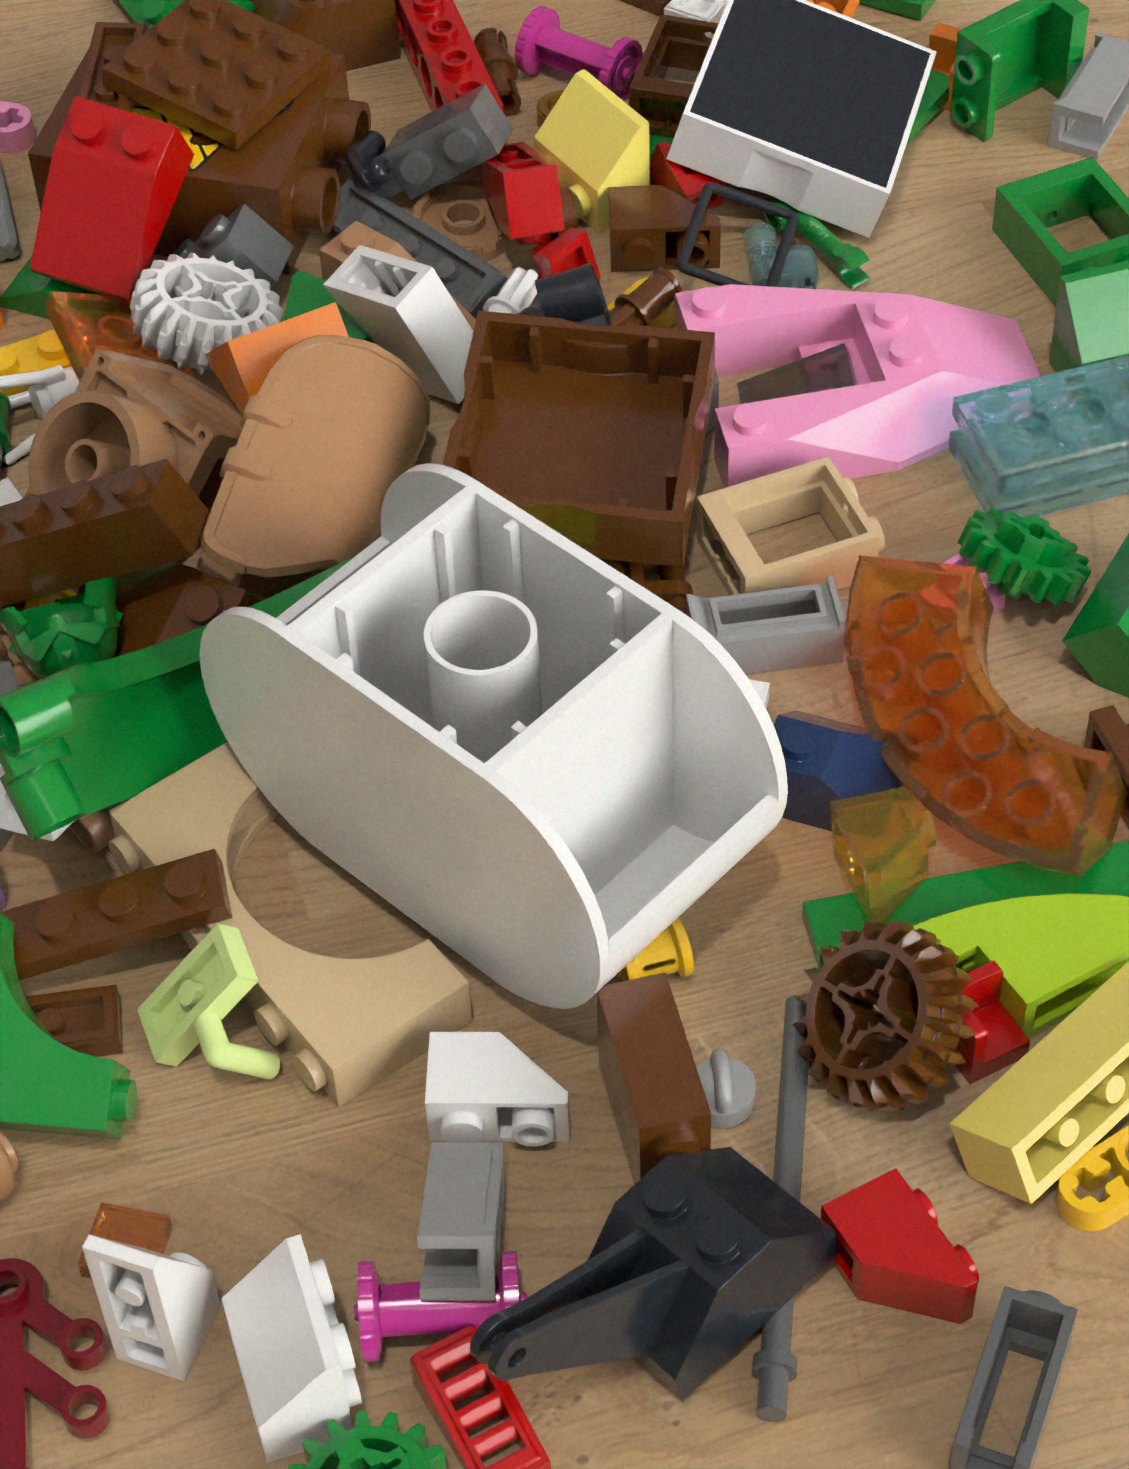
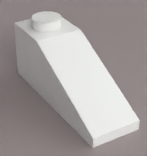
M89 1234L82 1249L116 1358L184 1381L221 1307L212 1270L188 1254L175 1252L167 1256L142 1247Z

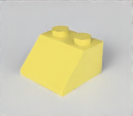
M585 69L575 73L536 133L534 148L557 164L559 187L566 186L570 189L576 206L577 218H581L600 234L609 229L608 187L650 185L649 122Z

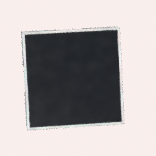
M728 0L666 159L734 186L771 195L798 211L870 238L890 195L937 51L806 0Z

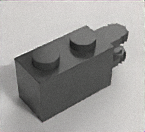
M483 84L400 128L382 153V156L389 160L384 164L385 171L393 168L392 180L390 183L382 185L380 190L374 192L384 198L387 196L390 198L405 190L409 198L413 199L498 155L513 131V127L487 85Z

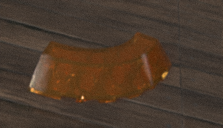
M859 555L850 587L846 616L850 649L847 663L853 678L857 705L864 725L874 741L882 742L881 756L903 786L934 816L963 836L1000 855L1042 869L1081 876L1111 850L1127 795V790L1112 753L1089 749L1063 741L1037 727L1033 730L1010 711L1006 702L992 687L988 672L987 641L994 607L976 567Z

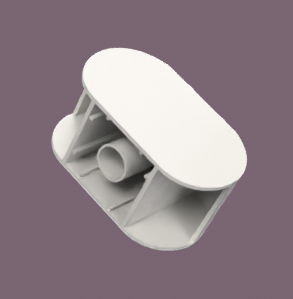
M426 463L416 465L400 475L387 489L381 509V537L277 618L263 611L241 606L223 611L208 623L200 642V667L205 691L220 728L249 776L276 810L310 844L505 989L542 1006L560 1009L575 1008L586 1003L778 825L786 807L788 794L787 772L782 748L771 718L745 673L724 647L697 622L467 474L440 464Z

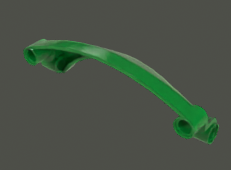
M355 556L289 589L249 606V608L263 611L277 618ZM207 625L131 653L97 662L71 666L0 696V763L5 771L0 780L30 840L50 834L73 821L127 801L228 742L211 708L201 674L200 642Z

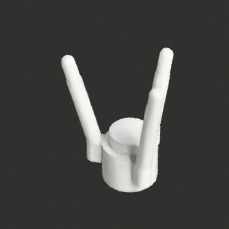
M57 365L42 371L0 376V389L29 386V391L7 396L11 402V409L32 403L38 417L43 419L57 402L75 393L81 380L75 369L71 366L63 369L61 365ZM35 434L4 455L2 458L3 463L9 466L30 453Z

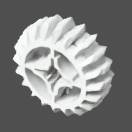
M190 252L185 259L176 254H170L167 261L153 260L151 268L142 270L140 279L136 282L135 291L132 293L130 319L134 323L133 333L142 337V347L157 350L159 360L171 359L176 361L178 369L188 366L197 369L199 374L202 375L205 370L213 371L206 358V353L227 341L282 322L283 309L279 306L280 296L270 291V282L265 279H255L252 269L242 270L235 266L233 260L225 263L216 260L214 255L207 259L199 258L195 253Z

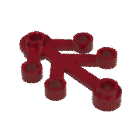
M7 1258L0 1260V1290L8 1286L15 1285L18 1287L10 1295L0 1296V1469H29L26 1392L62 1417L67 1430L77 1438H92L103 1432L109 1423L110 1411L105 1396L100 1389L92 1385L75 1387L25 1350L24 1327L27 1326L58 1346L64 1362L74 1370L85 1371L99 1365L106 1355L107 1345L102 1329L97 1322L88 1318L72 1320L44 1300L45 1285L40 1272L34 1265L22 1259ZM88 1337L95 1340L93 1345L87 1350L78 1352L70 1349L72 1344L80 1338ZM93 1404L98 1407L95 1414L87 1419H76L73 1417L74 1412L82 1405Z

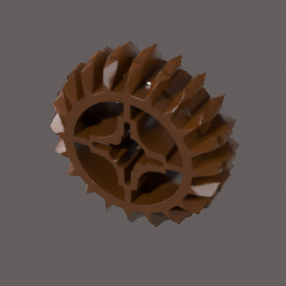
M864 921L861 932L853 929L849 931L841 930L840 948L832 945L820 947L824 960V965L821 969L814 967L804 970L813 983L809 993L794 996L802 1006L806 1007V1015L791 1025L799 1033L808 1035L797 1052L805 1060L813 1062L809 1075L814 1077L817 1082L826 1084L827 1092L831 1093L836 1099L853 1102L855 1107L869 1111L879 1108L888 1111L904 1110L906 1101L915 1104L928 1102V1085L937 1088L949 1086L944 1069L947 1063L953 1065L966 1063L962 1054L956 1048L960 1038L966 1039L976 1035L970 1026L963 1024V1015L978 1007L971 997L961 994L972 981V978L966 974V971L955 967L959 956L951 948L941 945V940L937 939V936L932 932L921 928L914 930L912 925L902 921H889L887 925L878 921ZM874 1004L879 1008V1010L883 1012V1014L874 1008ZM884 1018H887V1019H889L890 1021H892V1022L895 1024V1026H894V1027L891 1026V1024L889 1023V1021H887V1020L884 1019ZM901 1047H903V1049L894 1057V1055L897 1053V1051H898Z

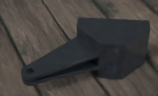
M731 1147L700 1150L699 1153L668 1154L614 1203L588 1260L530 1297L487 1318L475 1332L470 1343V1352L480 1363L488 1364L489 1371L501 1381L526 1375L633 1358L683 1402L839 1253L835 1231Z

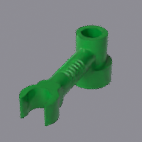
M777 198L769 201L791 209L797 214L798 223L796 230L830 261L832 269L846 287L853 289L870 280V277L859 267L870 261L862 249L853 247L849 243L841 242L817 220L818 218L798 211ZM763 212L767 224L775 233L784 231L786 219Z

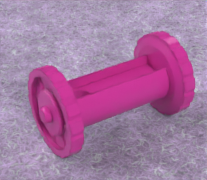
M545 6L533 9L524 20L518 33L514 53L515 64L521 72L536 75L546 65L574 75L585 69L623 101L629 97V87L643 57L642 46L639 41L629 37L620 38V40L613 44L612 48L561 30L558 13Z
M517 1251L502 1252L499 1263V1276H495V1301L420 1300V1281L380 1284V1277L375 1262H359L357 1275L358 1303L354 1305V1320L359 1322L364 1362L380 1361L383 1337L458 1332L469 1325H476L479 1328L493 1314L526 1299L527 1293L520 1292Z

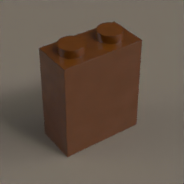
M665 972L604 985L596 993L599 1068L634 1185L668 1154L699 1153L700 1150L711 1149V1111Z

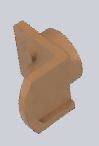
M96 348L75 393L57 402L47 412L37 428L29 454L28 475L30 486L25 497L66 488L80 480L90 481L115 474L129 466H143L164 459H168L199 497L217 459H225L229 448L236 446L244 427L240 424L243 414L240 413L236 405L229 399L171 365Z

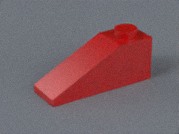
M516 142L504 144L498 155L475 166L499 229L510 239L517 238V244L532 245L543 243L550 239L549 233L565 230L557 164L526 143Z

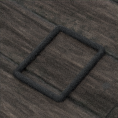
M714 182L706 183L701 190L676 260L678 270L718 286L729 284L749 285L688 263L712 194L787 220L766 286L777 287L798 223L797 214L791 209Z

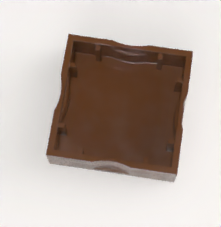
M478 311L464 370V400L460 414L450 431L443 465L459 470L479 481L599 559L683 567L715 382V332L641 325L593 326L568 321L563 318Z

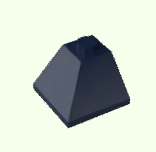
M798 710L779 714L774 723V728L785 760L788 785L787 802L782 818L881 844L917 751L918 742Z

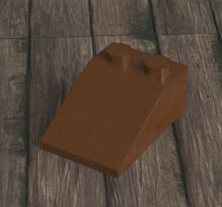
M174 561L112 577L116 578L115 605L117 611L124 614L120 621L121 627L118 629V648L115 657L161 643L205 626L229 608L249 607L260 601L243 588Z

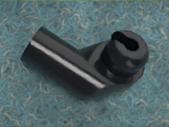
M373 130L367 131L346 150L344 157L357 184L362 189L368 191L380 190L381 186L390 183L393 177V168L386 171L384 169V164L389 160L380 156L386 149L385 139L380 133Z

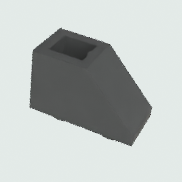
M243 204L228 217L218 214L205 227L197 241L193 242L190 238L186 239L173 254L183 259L187 258L190 252H192L199 258L209 259L214 255L216 260L225 263L233 260L236 267L242 270L252 269L255 279H265L270 282L271 287L278 281L294 246L246 204Z

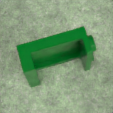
M1019 0L958 31L950 118L984 142L993 137L995 111L1041 87L1059 99L1083 61L1089 8L1078 0Z

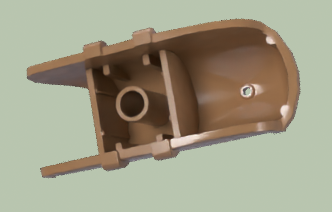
M318 335L298 342L287 349L270 369L258 394L249 397L240 422L244 427L236 446L230 447L219 475L223 480L200 537L202 550L197 568L247 590L261 602L359 554L376 541L381 535V509L387 489L394 480L415 465L425 442L427 427L430 424V398L420 378L401 359L379 345L362 339L338 335Z

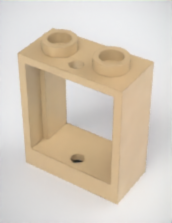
M829 456L697 496V540L730 595L826 583L827 576L832 575L836 589L840 590L875 579L878 576L879 551H882L885 547L884 534L880 523L874 516H867L859 503L854 483L848 476L842 477ZM820 512L838 541L764 565L747 534Z

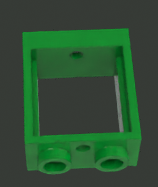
M1093 157L996 187L992 230L1056 307L1060 276L1129 260V198ZM1091 214L1110 236L1111 240L1067 253L1047 228Z

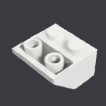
M301 1234L286 1238L221 1298L267 1463L304 1452L302 1443L306 1438L325 1444L330 1440L327 1422L332 1419L336 1420L345 1431L353 1429L349 1407L362 1404L358 1383L353 1370L356 1366L344 1324L338 1323L333 1306L335 1298L324 1260L322 1258L309 1262Z

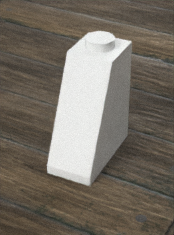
M359 245L323 284L324 287L380 347L401 359L420 378L428 394L459 404L464 399V370L474 331L433 267Z

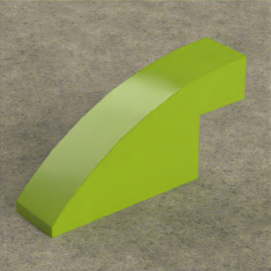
M1068 893L1017 897L974 905L928 919L913 926L914 930L921 928L932 932L937 936V939L941 940V945L951 948L959 956L955 967L966 971V973L991 961H996L1004 972L999 1001L1029 1039L1062 1022L1129 961V897Z

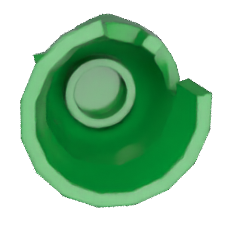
M116 578L90 581L86 583L85 592L39 607L17 611L12 606L0 610V626L9 636L12 643L9 651L16 654L18 659H22L30 671L40 679L71 666L114 658L118 648V629L121 627L120 621L124 615L117 611L115 605Z

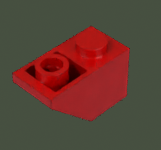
M897 1168L821 1206L820 1219L834 1229L839 1253L831 1262L858 1300L958 1324L973 1317L979 1273L972 1257L960 1244L952 1246L938 1226L936 1211L927 1195L919 1188L912 1190Z

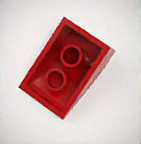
M75 96L53 148L30 270L35 274L131 303L136 282L140 279L142 270L147 269L194 157L193 151L177 126Z

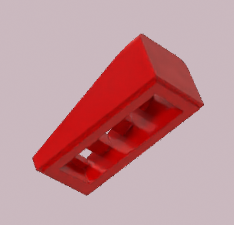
M469 1325L415 1353L411 1357L410 1365L413 1384L463 1469H551V1461L508 1381L499 1380L489 1371L488 1364L480 1363L471 1354L470 1343L478 1329L476 1325ZM485 1388L488 1395L455 1411L452 1404ZM501 1415L504 1420L503 1423L470 1439L467 1432ZM514 1440L517 1441L521 1448L520 1450L485 1468L481 1460L482 1457Z

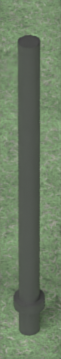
M797 995L788 997L785 1002L773 1181L800 1202L809 1061L805 1060L797 1052L808 1035L799 1033L791 1025L806 1015V1007L802 1006L794 997ZM794 1296L762 1326L761 1350L753 1355L752 1374L755 1378L759 1379L756 1414L759 1418L766 1421H781L786 1418L789 1382L793 1381L797 1376L798 1360L791 1353Z

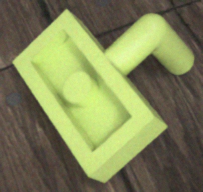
M217 923L137 1009L156 1063L177 1067L200 1043L206 1062L214 1068L267 1080L273 1079L278 1074L280 1058L276 1053L229 1042L221 1021L259 981L238 928Z

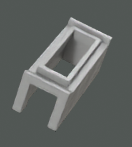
M1097 32L1094 46L1090 48L1059 100L1053 102L1048 138L1049 147L1088 158L1093 157L1095 160H1098L1129 108L1128 40Z
M833 575L827 576L826 583L710 598L686 594V615L703 627L724 647L745 675L843 662L844 637L853 636L854 633L849 599L839 600Z
M431 1142L417 1234L418 1249H426L420 1281V1300L495 1301V1276H497L503 1208H505L503 1142Z

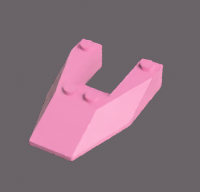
M734 284L675 293V329L715 332V369L717 376L798 363L809 392L715 408L714 460L724 488L828 456L842 477L848 476L850 479L899 471L1049 403L1050 394L1016 319L910 294Z

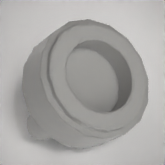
M717 1048L712 1051L709 1059H705L697 1064L696 1068L711 1111V1127L725 1129L738 1126L751 1115L755 1108L756 1081L752 1071L744 1063L728 1057L724 1049Z

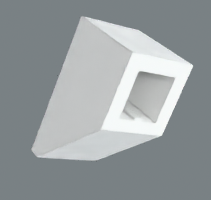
M430 1032L425 1091L429 1141L517 1142L533 1147L546 1145L550 1142H570L568 1091L500 1032Z

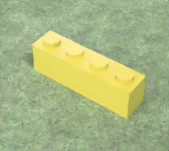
M1129 961L949 1123L970 1178L1032 1204L1129 1113Z

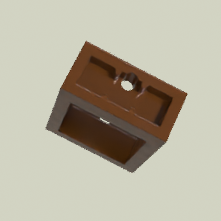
M664 14L660 15L629 87V106L649 122V134L674 138L694 85L664 80V77L669 67L700 72L713 39L708 38L705 33L715 34L719 23Z

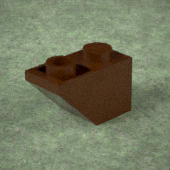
M664 185L608 187L611 272L652 271L658 268L678 270L676 260L696 204ZM707 210L688 263L704 269L720 268V218Z

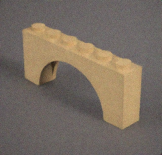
M228 742L108 811L115 837L109 841V848L116 862L126 874L215 848L223 863L232 918L182 932V936L192 951L217 923L239 929L259 980L243 998L255 1010L254 1017L259 1028L274 1046L283 1042L293 1054L294 1066L305 1084L312 1091L322 1088L338 1108L428 1051L430 1032H457L473 1021L468 980L429 938L413 947L385 956L359 959L335 958L308 952L286 943L262 927L248 913L234 891L238 866L253 839L281 814L249 776Z

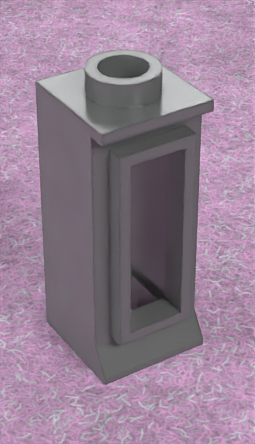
M1004 1286L953 1442L949 1469L1033 1468L1066 1356L1071 1345L1078 1309L1061 1304L1058 1299L1045 1292L1036 1290L1023 1292ZM1009 1350L1044 1361L1015 1457L979 1446Z

